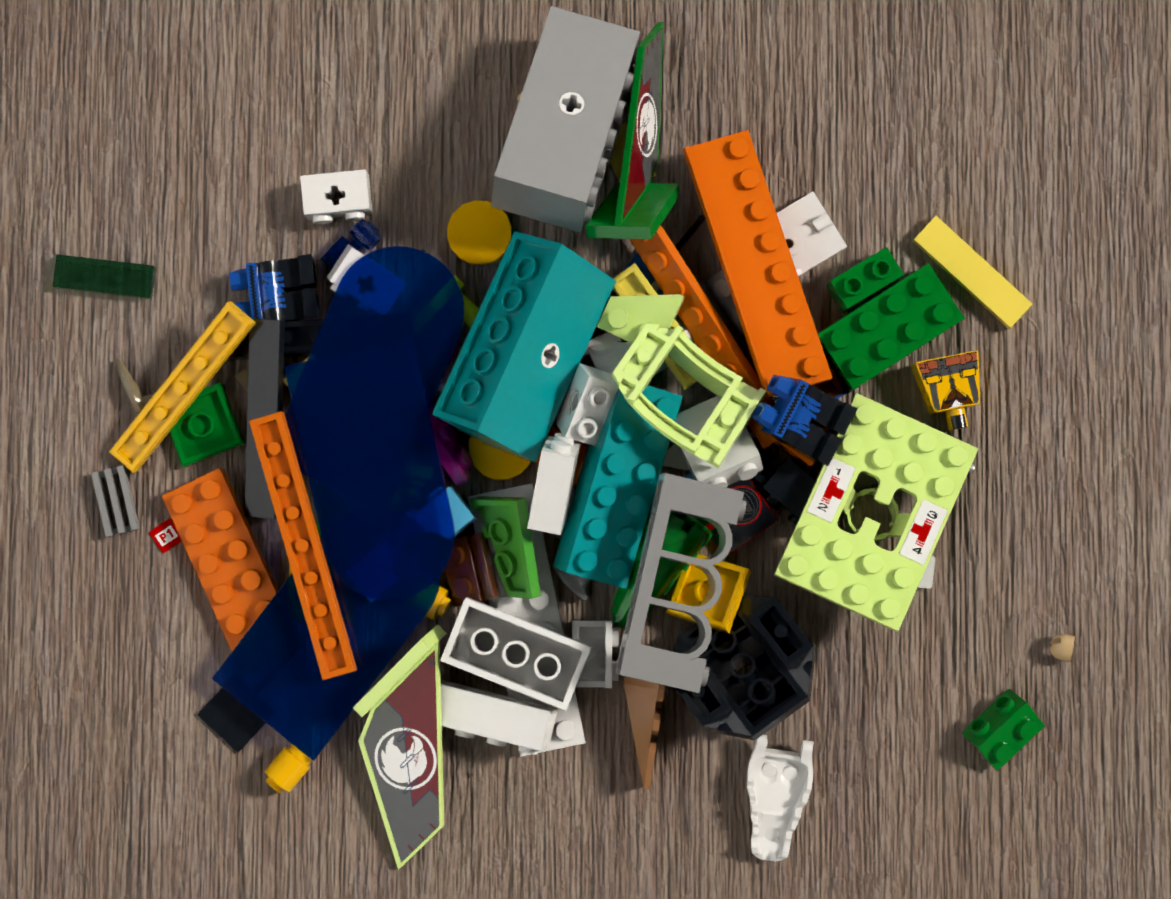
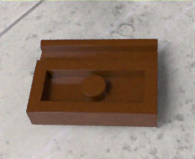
M483 532L440 542L454 607L462 606L465 597L476 601L500 597L488 539H485Z

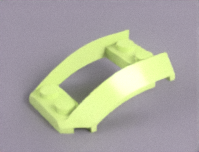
M646 324L613 371L612 377L632 408L657 431L686 451L719 468L750 420L757 405L762 401L766 390L762 388L757 390L742 381L743 377L722 366L698 348L682 332V327L677 325L676 328H659L660 324ZM667 355L692 378L696 379L697 382L721 397L718 405L698 435L693 434L673 421L642 394Z

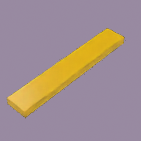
M232 301L227 302L110 449L109 453L132 473L138 472L256 322Z

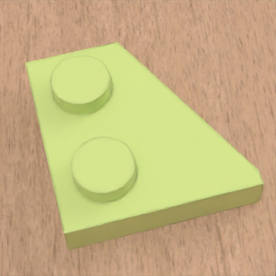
M680 294L612 296L597 327L633 343L646 324H660L659 328H671L685 297Z

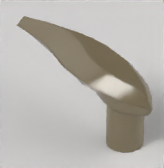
M117 359L116 364L119 377L135 412L139 414L155 393L141 396L139 385L133 380L124 363Z

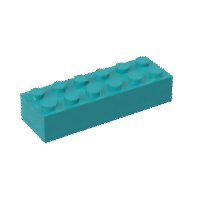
M647 385L642 394L665 415L676 421L683 396ZM619 388L596 445H588L553 567L569 574L626 589L670 440L651 426L632 408Z

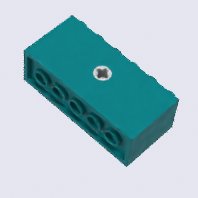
M514 231L445 385L440 384L438 388L441 394L432 415L487 445L536 462L616 280L561 243Z

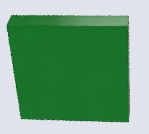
M221 382L203 389L169 432L183 468L245 445Z

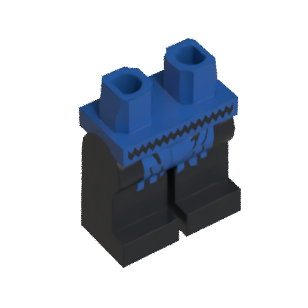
M311 254L283 260L246 263V269L229 273L232 291H249L250 301L234 304L250 318L285 320V322L321 319L318 292L316 290L315 262Z
M773 375L767 386V391L778 396L773 407L760 402L752 418L763 426L761 431L771 435L813 462L829 466L842 440L832 433L845 435L858 408L824 393L801 379ZM810 421L813 422V423H815L816 425H818V426L824 428L825 430H827V431H829V432H831V433H828V432L822 430L821 428H819V427L815 426L814 424L810 423Z

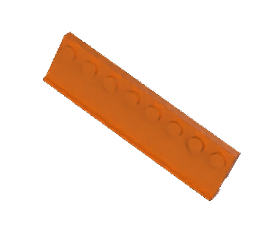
M749 130L690 147H684L682 151L762 388L766 390V399L776 397V395L767 391V386L773 375L801 379L812 386L831 380L833 377Z

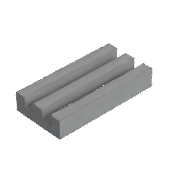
M121 465L116 468L91 473L105 536L111 537L140 530L126 467ZM113 475H119L130 523L127 526L124 524ZM102 478H106L117 525L115 529H113Z

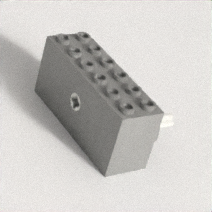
M554 6L550 7L494 174L491 207L581 233L584 221H591L594 214L595 202L604 182L606 166L610 163L614 149L613 144L621 128L623 112L628 106L634 79L640 31Z

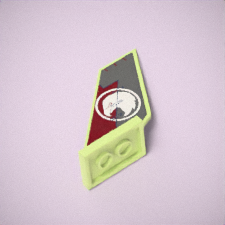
M438 624L421 638L353 707L361 717L370 711L358 742L398 870L444 826L440 640L447 633Z

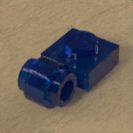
M361 219L350 231L353 241L350 243L342 235L320 260L332 269L348 244L359 252L365 248L371 251L382 239V236L379 234L380 230L371 221L366 222L364 219Z

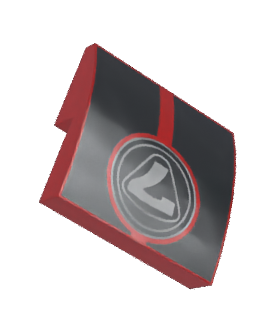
M750 479L739 480L727 486V488L744 492L742 500L746 501V511L742 521L738 520L737 525L730 526L733 536L729 554L779 521ZM695 518L712 531L713 535L710 541L717 550L719 546L717 529L711 523Z

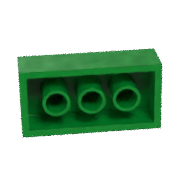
M928 263L818 333L827 361L847 392L850 393L965 318Z

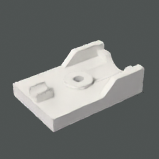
M813 191L777 213L785 239L793 242V247L789 248L798 277L847 248L846 243Z

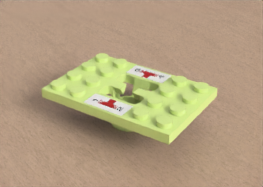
M856 393L850 405L858 409L845 435H836L842 440L829 466H822L774 576L898 632L974 461L978 448ZM860 473H865L878 481L877 488L863 489L859 493H856L853 486ZM896 490H902L914 497L915 502L910 513H899L898 505L893 498ZM874 495V499L879 504L887 505L892 515V521L889 523L890 528L886 533L876 536L881 523L865 517L862 526L856 530L851 522L850 511L854 508L853 502L858 497ZM841 512L848 532L838 527L837 522ZM886 537L899 538L893 551L885 550L877 546L875 542L881 541Z

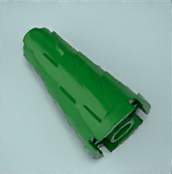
M670 512L662 550L696 558L711 539L712 531L692 517ZM650 514L646 520L627 588L619 587L612 600L613 605L610 609L613 614L612 621L625 628ZM660 558L651 597L660 599L663 594L666 595L682 571H686L690 565ZM649 605L647 616L653 609L654 605Z

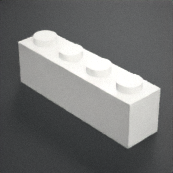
M441 680L442 730L443 727L455 729V735L464 738H474L475 735L487 737L486 742L496 746L504 747L507 743L518 745V750L527 754L537 755L538 751L549 748L558 708Z

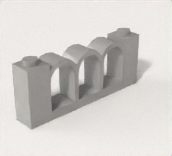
M668 473L659 475L615 674L700 693V688L706 686L709 677V667H706L707 659L699 658V656L707 650L710 644L712 628L708 618L702 612L711 609L718 602L722 593V580L718 570L713 565L720 563L730 552L733 536L730 526L737 525L738 520L742 521L746 511V501L742 500L744 492ZM670 512L702 519L711 523L719 534V546L716 552L709 558L699 559L662 550ZM660 558L701 569L709 581V591L706 598L697 605L688 606L651 597ZM649 605L690 615L696 621L699 628L696 644L685 652H672L642 645L641 640Z

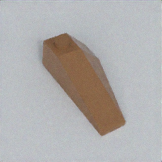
M624 676L623 685L643 789H650L656 753L655 740L660 726V702H663L665 685Z

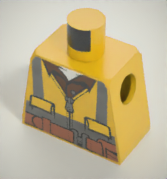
M978 350L912 364V372L929 414L945 412L949 431L968 427L965 408L980 404Z

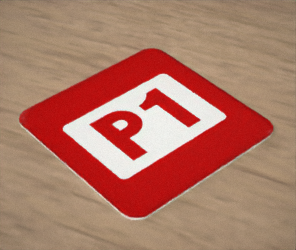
M167 519L149 532L162 553L167 552L182 542L171 519Z

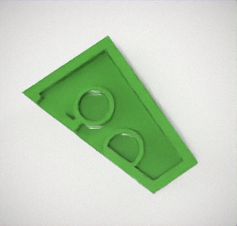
M478 496L469 499L473 510L479 509L485 524L481 527L485 539L490 537L495 549L494 563L507 596L526 599L541 596L531 529H527L529 515L526 498Z

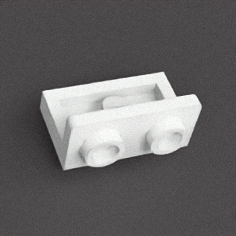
M572 620V639L591 646L576 687L612 688V681H618L619 675L615 674L617 661H612V648H619V628L612 627V620Z

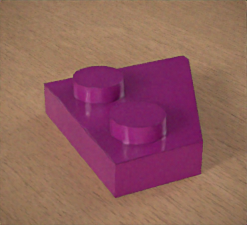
M435 402L430 406L420 435L456 486L468 481L473 465L472 458L466 450L457 428L432 415L437 404Z

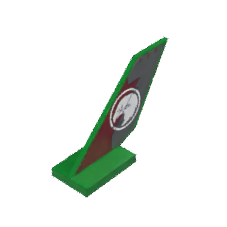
M657 22L638 46L620 183L615 184L592 216L591 221L586 224L587 238L652 239L680 197L679 183H651L659 158L664 22Z

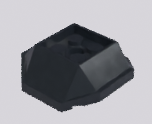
M742 597L730 634L712 629L710 644L707 650L699 656V658L707 659L706 667H709V677L706 686L700 688V693L676 688V690L706 731L755 741L810 701L816 650L776 597ZM696 623L678 635L673 652H685L696 644L699 635V628ZM745 665L752 666L747 674L738 675L741 667Z

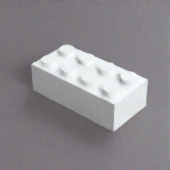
M465 597L440 661L567 711L591 646Z

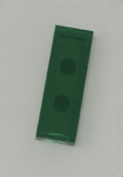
M57 254L52 287L152 299L156 267Z

